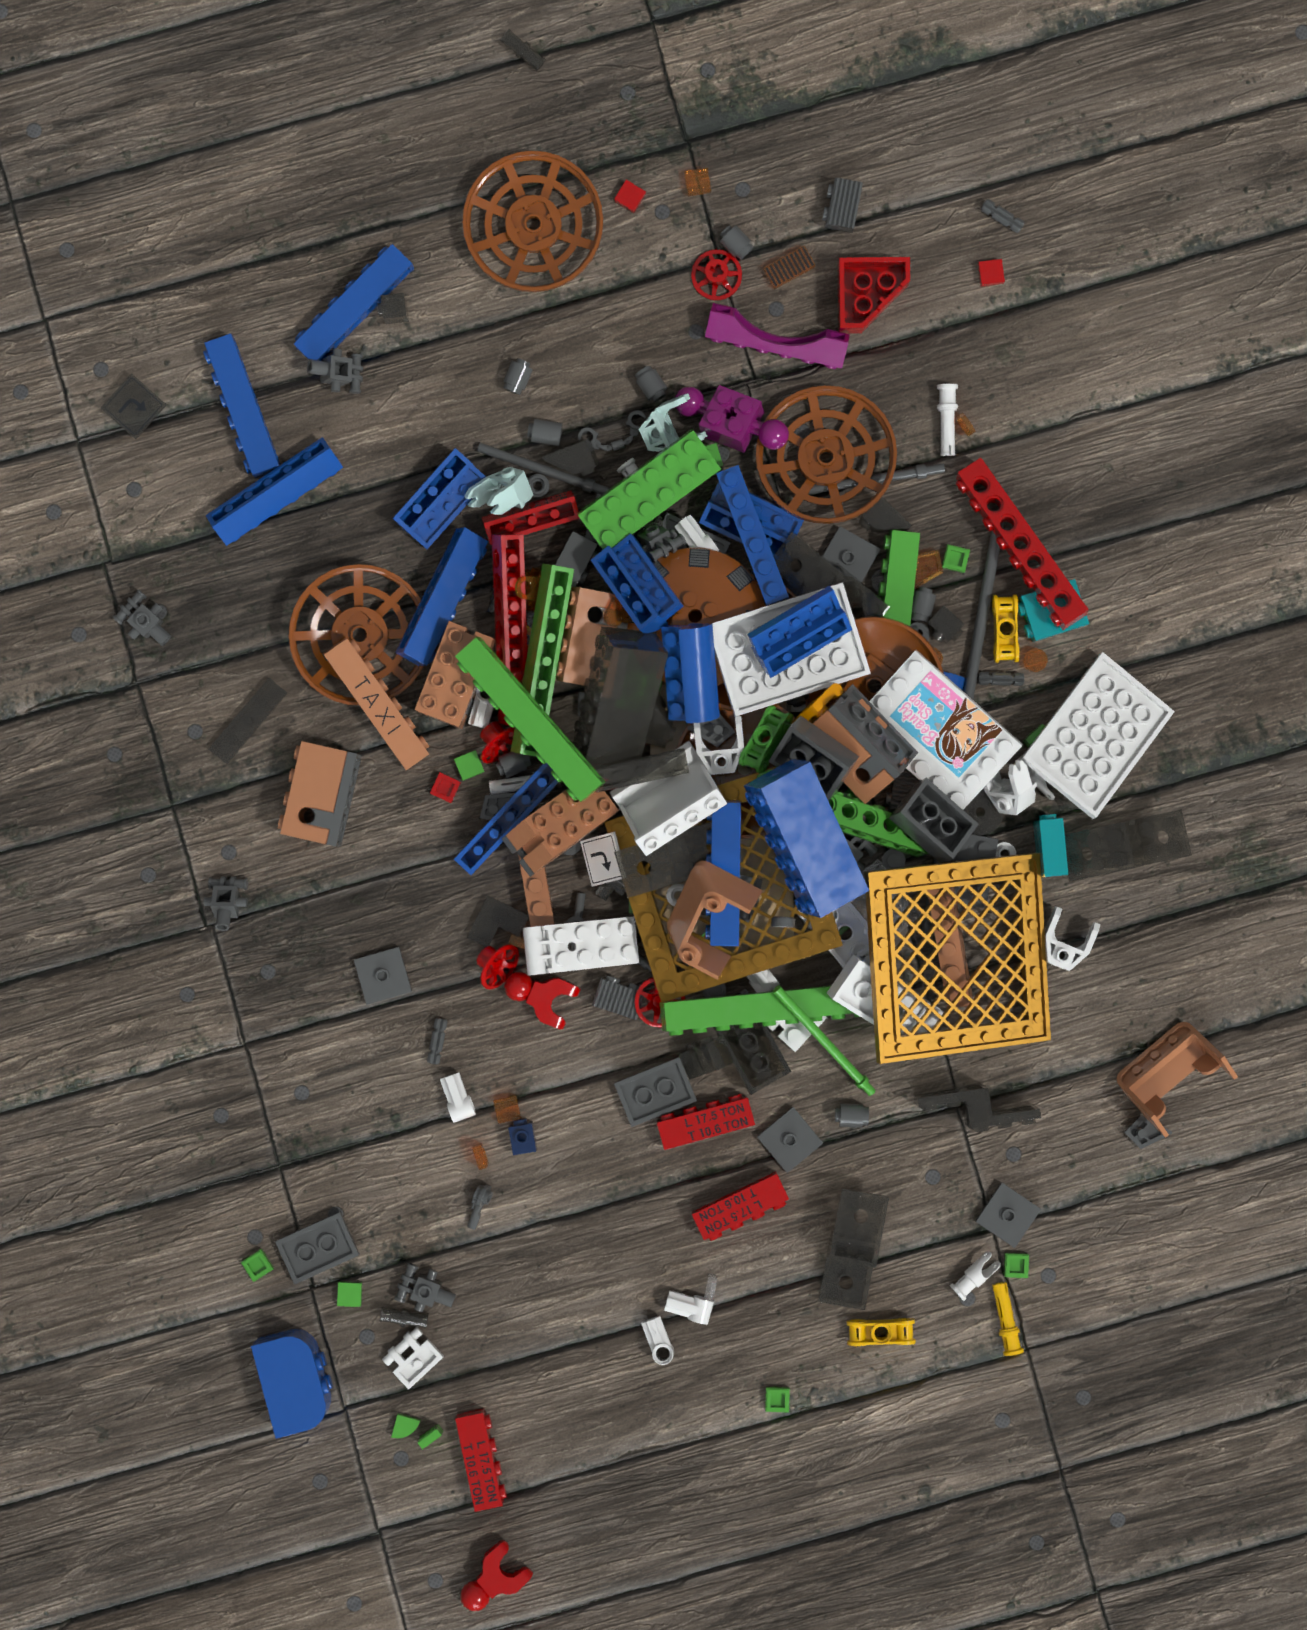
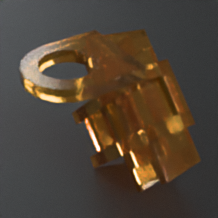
M534 567L530 572L525 570V576L520 577L515 584L517 596L526 600V611H535L541 569ZM524 581L526 595L523 594L521 591V584Z

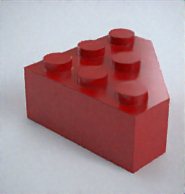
M910 257L839 258L838 332L862 333L908 287L910 282Z

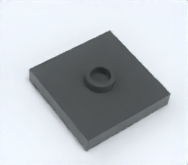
M840 526L816 568L858 590L880 548Z
M400 947L354 960L366 1005L412 992Z
M791 1107L757 1136L786 1173L791 1171L823 1144L794 1107Z
M1001 1182L975 1221L1015 1248L1041 1209Z

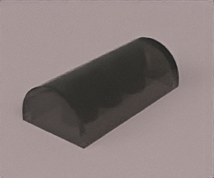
M744 989V990H741V991H739V992H737V993H735V994H733V995L749 994V993H748L747 989ZM762 1022L753 1023V1028L739 1029V1025H730V1030L716 1031V1027H713L750 1095L791 1072L767 1026H762Z

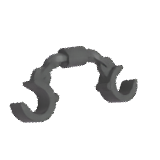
M638 410L631 412L626 422V425L630 426L631 436L627 437L624 441L620 439L611 442V446L601 445V442L597 440L598 432L591 428H583L578 434L579 442L581 441L584 433H591L593 439L589 443V447L604 451H611L612 449L616 451L625 448L624 445L630 444L633 437L639 434L640 426L634 425L631 422L632 418L638 415L646 419V416Z

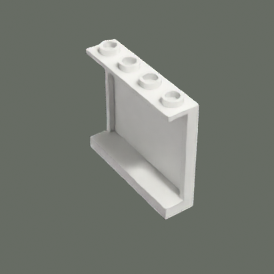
M690 741L610 792L634 834L635 842L646 856L727 804Z

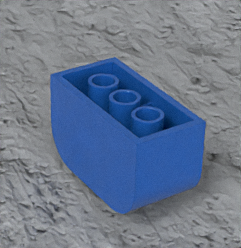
M290 1329L258 1338L252 1344L251 1349L275 1438L285 1437L316 1427L330 1407V1389L333 1388L331 1377L329 1374L326 1375L324 1366L327 1365L325 1354L320 1352L317 1341L310 1333L301 1329Z

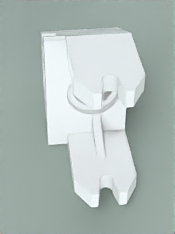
M741 716L735 717L737 738L731 749L710 751L702 741L700 723H694L696 753L710 775L736 772L740 754L744 749ZM720 757L726 760L724 766H719L717 763Z
M1016 760V765H1009L1008 775L1010 779H1001L1000 772H998L984 787L985 793L999 813L1018 815L1035 802L1037 783L1031 782L1027 765L1022 760Z
M1055 906L1045 928L1046 962L1070 971L1090 954L1099 932L1100 924L1093 922L1085 942L1079 947H1072L1058 941L1055 937L1054 930L1062 912V908ZM1063 951L1065 956L1063 959H1060L1059 954Z

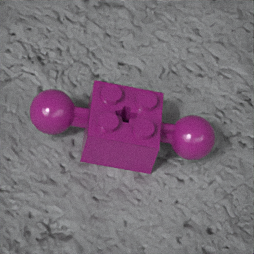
M721 385L718 386L711 402L704 400L703 394L695 387H684L675 396L676 398L687 393L689 394L690 399L676 406V410L686 417H692L699 413L703 414L699 423L700 431L706 432L707 437L705 438L744 453L753 434L759 436V440L764 447L772 450L783 447L788 441L789 431L782 421L770 419L764 423L760 422L764 415L762 402Z

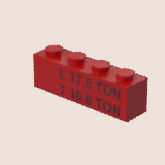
M570 490L527 503L522 509L514 507L502 515L490 514L484 516L482 520L489 543L492 545V535L495 534L527 535L580 518L577 514L579 511L575 497Z
M742 1093L729 1096V1101L720 1103L719 1100L705 1103L706 1107L698 1110L696 1106L683 1109V1114L674 1116V1112L661 1115V1120L657 1121V1126L664 1150L754 1126L755 1122L748 1097H743Z
M775 1171L691 1213L703 1239L709 1238L710 1241H713L723 1235L722 1231L729 1228L733 1231L744 1225L743 1221L752 1218L754 1221L765 1215L764 1211L770 1208L777 1210L786 1205L785 1201L789 1200V1197Z
M485 1408L457 1414L455 1420L474 1511L503 1506L504 1498H507L505 1484H500L499 1475H502L500 1461H495L494 1452H497L495 1437H490L489 1429L492 1428L490 1414L486 1415Z

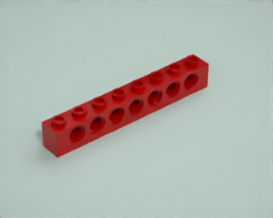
M979 458L959 471L956 477L958 489L962 494L966 493L968 495L970 506L976 513L980 512L984 518L982 522L986 529L994 532L997 537L996 542L1002 550L1006 549L1011 556L1009 560L1016 570L1019 568L1024 576L1022 578L1027 587L1035 590L1037 593L1036 599L1043 608L1047 607L1051 613L1049 617L1053 624L1065 630L1086 616L1089 609L983 459ZM981 484L986 488V491L977 492L974 486ZM995 503L999 506V510L990 511L987 505ZM1009 522L1013 528L1011 530H1004L1000 524ZM1022 541L1025 543L1026 548L1022 550L1017 549L1014 546V542ZM1029 560H1036L1039 563V567L1036 569L1030 568L1027 562ZM1049 579L1052 581L1053 586L1046 588L1042 586L1041 580ZM1056 598H1063L1066 601V606L1059 607L1055 604L1054 600Z
M523 534L492 535L496 655L522 684L528 652ZM499 708L498 722L500 724L509 725L504 720V717L506 715Z

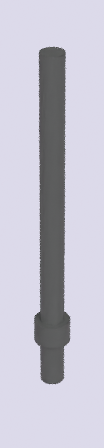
M480 443L477 452L582 488V491L590 494L595 492L602 495L610 489L595 483L596 480L587 477L583 479Z
M944 463L931 466L922 464L916 465L912 469L895 471L892 481L915 477L917 479L927 478V475L945 473ZM887 473L874 474L870 479L883 483ZM849 478L838 483L837 487L838 490L856 487L858 483ZM815 484L808 494L829 491L828 486Z

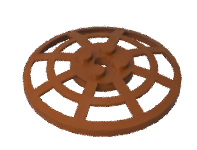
M517 152L492 163L473 183L463 209L464 237L474 261L494 281L519 291H549L575 279L593 260L599 248L603 232L602 205L591 180L571 161L548 152ZM535 160L549 162L551 166L547 177L542 175L518 177L513 164ZM560 167L576 176L585 186L588 194L576 200L568 188L556 181ZM504 168L509 182L498 189L490 202L477 196L486 181L497 171ZM541 183L544 186L540 196H526L522 184ZM555 188L562 193L569 201V204L557 209L549 200L552 189ZM513 189L517 201L511 205L509 210L498 206L497 204L509 190ZM592 202L596 214L594 241L581 237L583 223L580 209ZM473 205L486 210L484 226L487 239L476 243L473 242L470 227ZM573 212L575 215L574 235L561 230V218ZM493 214L505 219L506 232L493 236ZM532 218L540 221L539 228L535 230L527 227V222ZM557 240L570 243L567 250L554 260L549 248ZM511 241L519 248L515 260L513 261L499 249L498 245ZM577 246L590 250L580 266L563 278L557 266L565 262ZM491 248L502 262L511 267L507 278L504 279L492 271L481 259L478 252ZM528 252H541L546 264L530 266L523 263ZM549 270L554 281L550 284L538 286L515 283L520 271L538 273Z
M816 386L800 390L775 406L764 421L777 419L787 408L808 398L810 413L797 418L788 427V441L799 447L798 460L784 462L785 444L777 449V463L764 465V446L758 436L756 464L761 483L768 495L779 507L801 520L831 524L856 518L867 512L882 498L893 479L896 468L897 447L892 427L884 413L872 401L853 390L839 386ZM817 396H838L855 402L849 414L835 410H820ZM863 408L868 410L877 419L884 430L886 438L872 442L867 430L857 421ZM822 418H835L844 422L840 429L835 431L824 429ZM813 421L815 432L809 434L805 439L794 433L804 423ZM852 427L862 436L865 445L852 447V444L846 437ZM889 447V467L883 484H880L870 479L875 466V451ZM823 452H828L833 456V459L829 463H824L819 459V456ZM868 454V465L864 475L852 469L854 457ZM801 470L807 479L800 489L791 481L786 471ZM780 473L785 485L795 494L789 505L784 503L773 491L766 474ZM846 477L858 483L851 491L844 495H839L837 484ZM815 484L828 486L830 498H818L810 496L808 493ZM864 487L877 492L863 507L852 513L844 514L842 502L855 497ZM803 500L817 505H832L835 517H814L797 511Z
M346 565L332 569L319 576L300 595L293 609L289 624L290 651L302 677L323 696L343 704L360 706L354 697L336 694L320 684L329 673L340 680L341 678L329 661H326L323 657L318 640H332L334 646L345 637L351 641L354 639L353 631L356 628H363L366 631L365 639L362 641L354 640L362 650L358 653L363 661L365 659L371 661L377 657L386 666L383 670L373 674L376 680L382 679L392 672L402 681L395 688L386 692L390 699L403 692L420 674L423 666L415 664L413 670L408 675L399 666L403 657L396 654L392 660L383 650L387 639L401 638L402 640L408 624L397 602L407 593L412 598L416 607H418L421 599L414 589L398 575L373 565ZM353 572L354 586L339 589L328 597L317 588L333 576ZM363 572L382 575L397 583L399 587L389 596L377 588L363 586ZM354 593V607H350L342 612L333 603L335 599L343 595ZM363 593L375 595L383 599L384 602L376 611L363 607ZM311 594L320 605L313 616L310 631H296L300 610L305 600ZM391 608L399 619L401 629H387L382 617ZM326 609L336 619L331 630L317 631L319 620ZM296 641H311L313 653L322 666L313 677L301 661Z

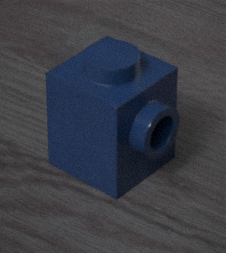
M527 1118L514 1120L513 1125L508 1127L513 1155L536 1152L537 1144L533 1121L527 1122Z

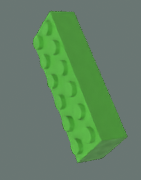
M691 429L577 514L603 550L607 546L613 548L630 533H635L721 470V468L694 430Z

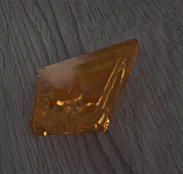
M939 550L918 554L914 590L943 573Z

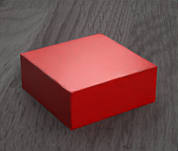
M625 180L614 198V202L635 213L646 195V191Z
M1002 259L978 262L981 287L1005 283Z
M439 772L430 794L452 803L461 782Z

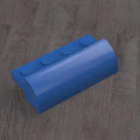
M454 448L392 519L425 549H428L472 500V498L466 499L464 497L467 490L486 476L462 453Z
M718 481L699 523L742 543L720 482ZM749 492L773 557L784 563L804 520Z
M631 533L613 548L607 546L591 559L593 565L642 633H652L660 630L662 626L669 624L667 619L684 607L635 536Z
M827 586L747 635L757 660L767 675L772 678L850 632L852 627L845 611L840 607L834 590Z
M690 623L688 625L662 626L669 720L701 723L719 718L713 624Z

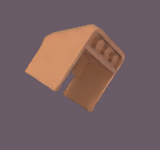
M708 861L697 862L692 868L667 922V930L680 959L703 973L718 979L731 956L691 935L703 908L719 913L729 903L749 914L763 890Z
M1180 1022L1122 1069L1117 1075V1083L1145 1118L1166 1138L1169 1134L1158 1120L1166 1111V1105L1161 1100L1166 1093L1195 1069L1203 1075H1210L1222 1067L1234 1080L1238 1076L1225 1056L1188 1022Z

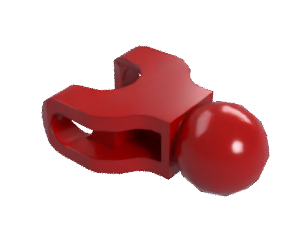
M520 971L509 975L504 984L505 993L510 999L525 1001L533 1006L540 1022L557 1029H564L566 1022L563 1017L552 1011L553 999L561 994L576 997L581 990L578 986L559 977L539 982L537 980L533 981L529 975Z
M500 1540L484 1554L482 1572L476 1577V1581H470L462 1588L460 1599L466 1609L480 1611L487 1606L490 1597L493 1599L501 1593L507 1595L515 1594L532 1578L533 1572L528 1567H522L515 1573H506L501 1569L500 1561L508 1553L509 1545L505 1540Z

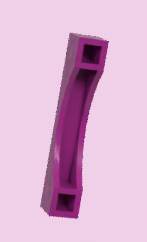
M713 303L705 337L717 343L729 342L739 348H755L760 353H777L782 358L794 357L808 364L816 362L824 364L827 368L836 369L843 367L850 334L826 329L805 337L777 336L751 324L736 308Z

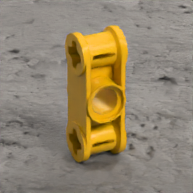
M1013 594L1012 597L993 595L994 663H999V661L1003 660L1019 662L1017 594ZM1001 604H1009L1010 606H1000V605H1001ZM1003 622H1007L1011 626L1009 635H1004L1000 631V625ZM1002 651H1011V653H1002Z
M915 1319L847 1320L846 1325L849 1326L847 1345L915 1344L916 1339L913 1338ZM881 1326L888 1330L884 1337H877L874 1334L876 1328Z

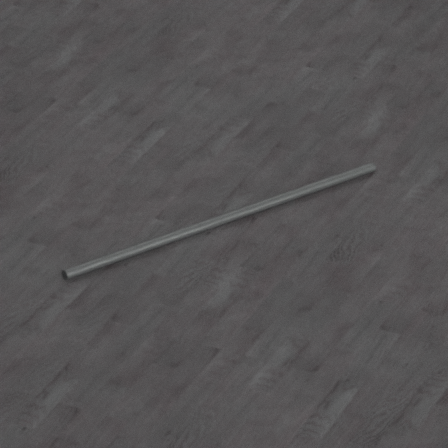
M1005 522L1000 524L1002 529H1004ZM991 531L963 688V692L972 700L974 699L1000 547L996 542L997 537L993 531ZM933 858L932 864H939V862ZM926 897L925 909L929 905L928 897ZM924 918L921 930L926 934L933 924Z

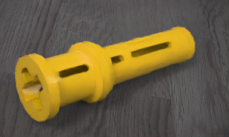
M1007 1282L992 1284L1001 1326L999 1336H1002L1004 1345L1003 1356L1021 1354L1024 1352V1349L1020 1346L1018 1336L1020 1329L1018 1326H1015Z

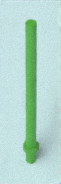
M780 985L776 986L773 989V993L853 1078L855 1085L859 1089L862 1088L868 1096L873 1095L876 1090L869 1083V1078L866 1075H862Z

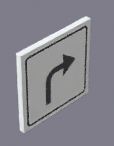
M615 832L580 841L592 887L627 878Z

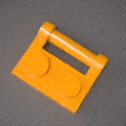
M833 683L823 694L813 700L793 720L792 724L800 716L811 723L814 722L816 718H819L828 709L825 705L842 695V687L837 683Z

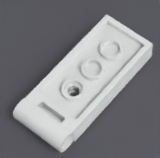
M634 916L523 928L527 975L639 963Z
M853 954L827 991V994L834 1001L874 1025L870 964ZM897 982L899 996L904 987ZM907 992L901 1002L909 1008L916 998ZM923 998L929 1005H931V1003L928 1000ZM919 1002L912 1012L921 1018L927 1008ZM899 1006V1016L901 1019L906 1011ZM936 1006L934 1009L942 1016L944 1011ZM931 1012L924 1023L932 1029L939 1019ZM909 1015L903 1026L910 1032L917 1021ZM921 1026L916 1033L928 1031ZM900 1029L901 1035H906V1034Z

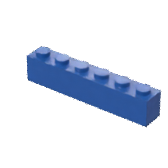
M393 244L389 248L385 246L377 254L378 259L373 264L368 263L361 270L362 275L356 281L351 280L345 286V292L340 297L336 296L328 304L329 308L323 314L319 313L314 317L311 322L313 325L307 331L302 330L296 336L294 346L308 360L321 361L333 352V349H336L414 269L413 264Z
M230 333L205 342L207 350L203 351L207 363H212L215 372H212L211 375L215 385H220L223 393L219 395L224 408L228 407L230 416L227 417L232 430L236 429L238 438H235L239 451H244L246 460H243L245 469L248 474L252 473L255 478H258L280 466V462L237 343Z
M322 437L208 513L206 517L227 546L237 541L251 529L258 527L261 522L270 516L276 515L282 508L295 502L309 490L316 488L318 484L328 477L334 476L343 466Z
M739 465L716 473L766 605L769 606L790 599Z
M465 527L455 530L395 652L396 654L418 666H427L433 661L436 655L434 650L437 644L441 642L448 622H451L455 617V608L458 602L466 594L465 587L468 581H471L477 571L475 567L478 561L486 554L487 540Z
M547 763L542 764L454 858L470 875L503 842L502 838L523 821L557 785L558 781L551 774L553 769Z
M726 800L727 804L707 817V820L712 821V830H707V844H711V854H706V861L740 878L741 801ZM727 903L725 909L719 913L706 909V916H710V925H706L705 939H710V946H739V908Z

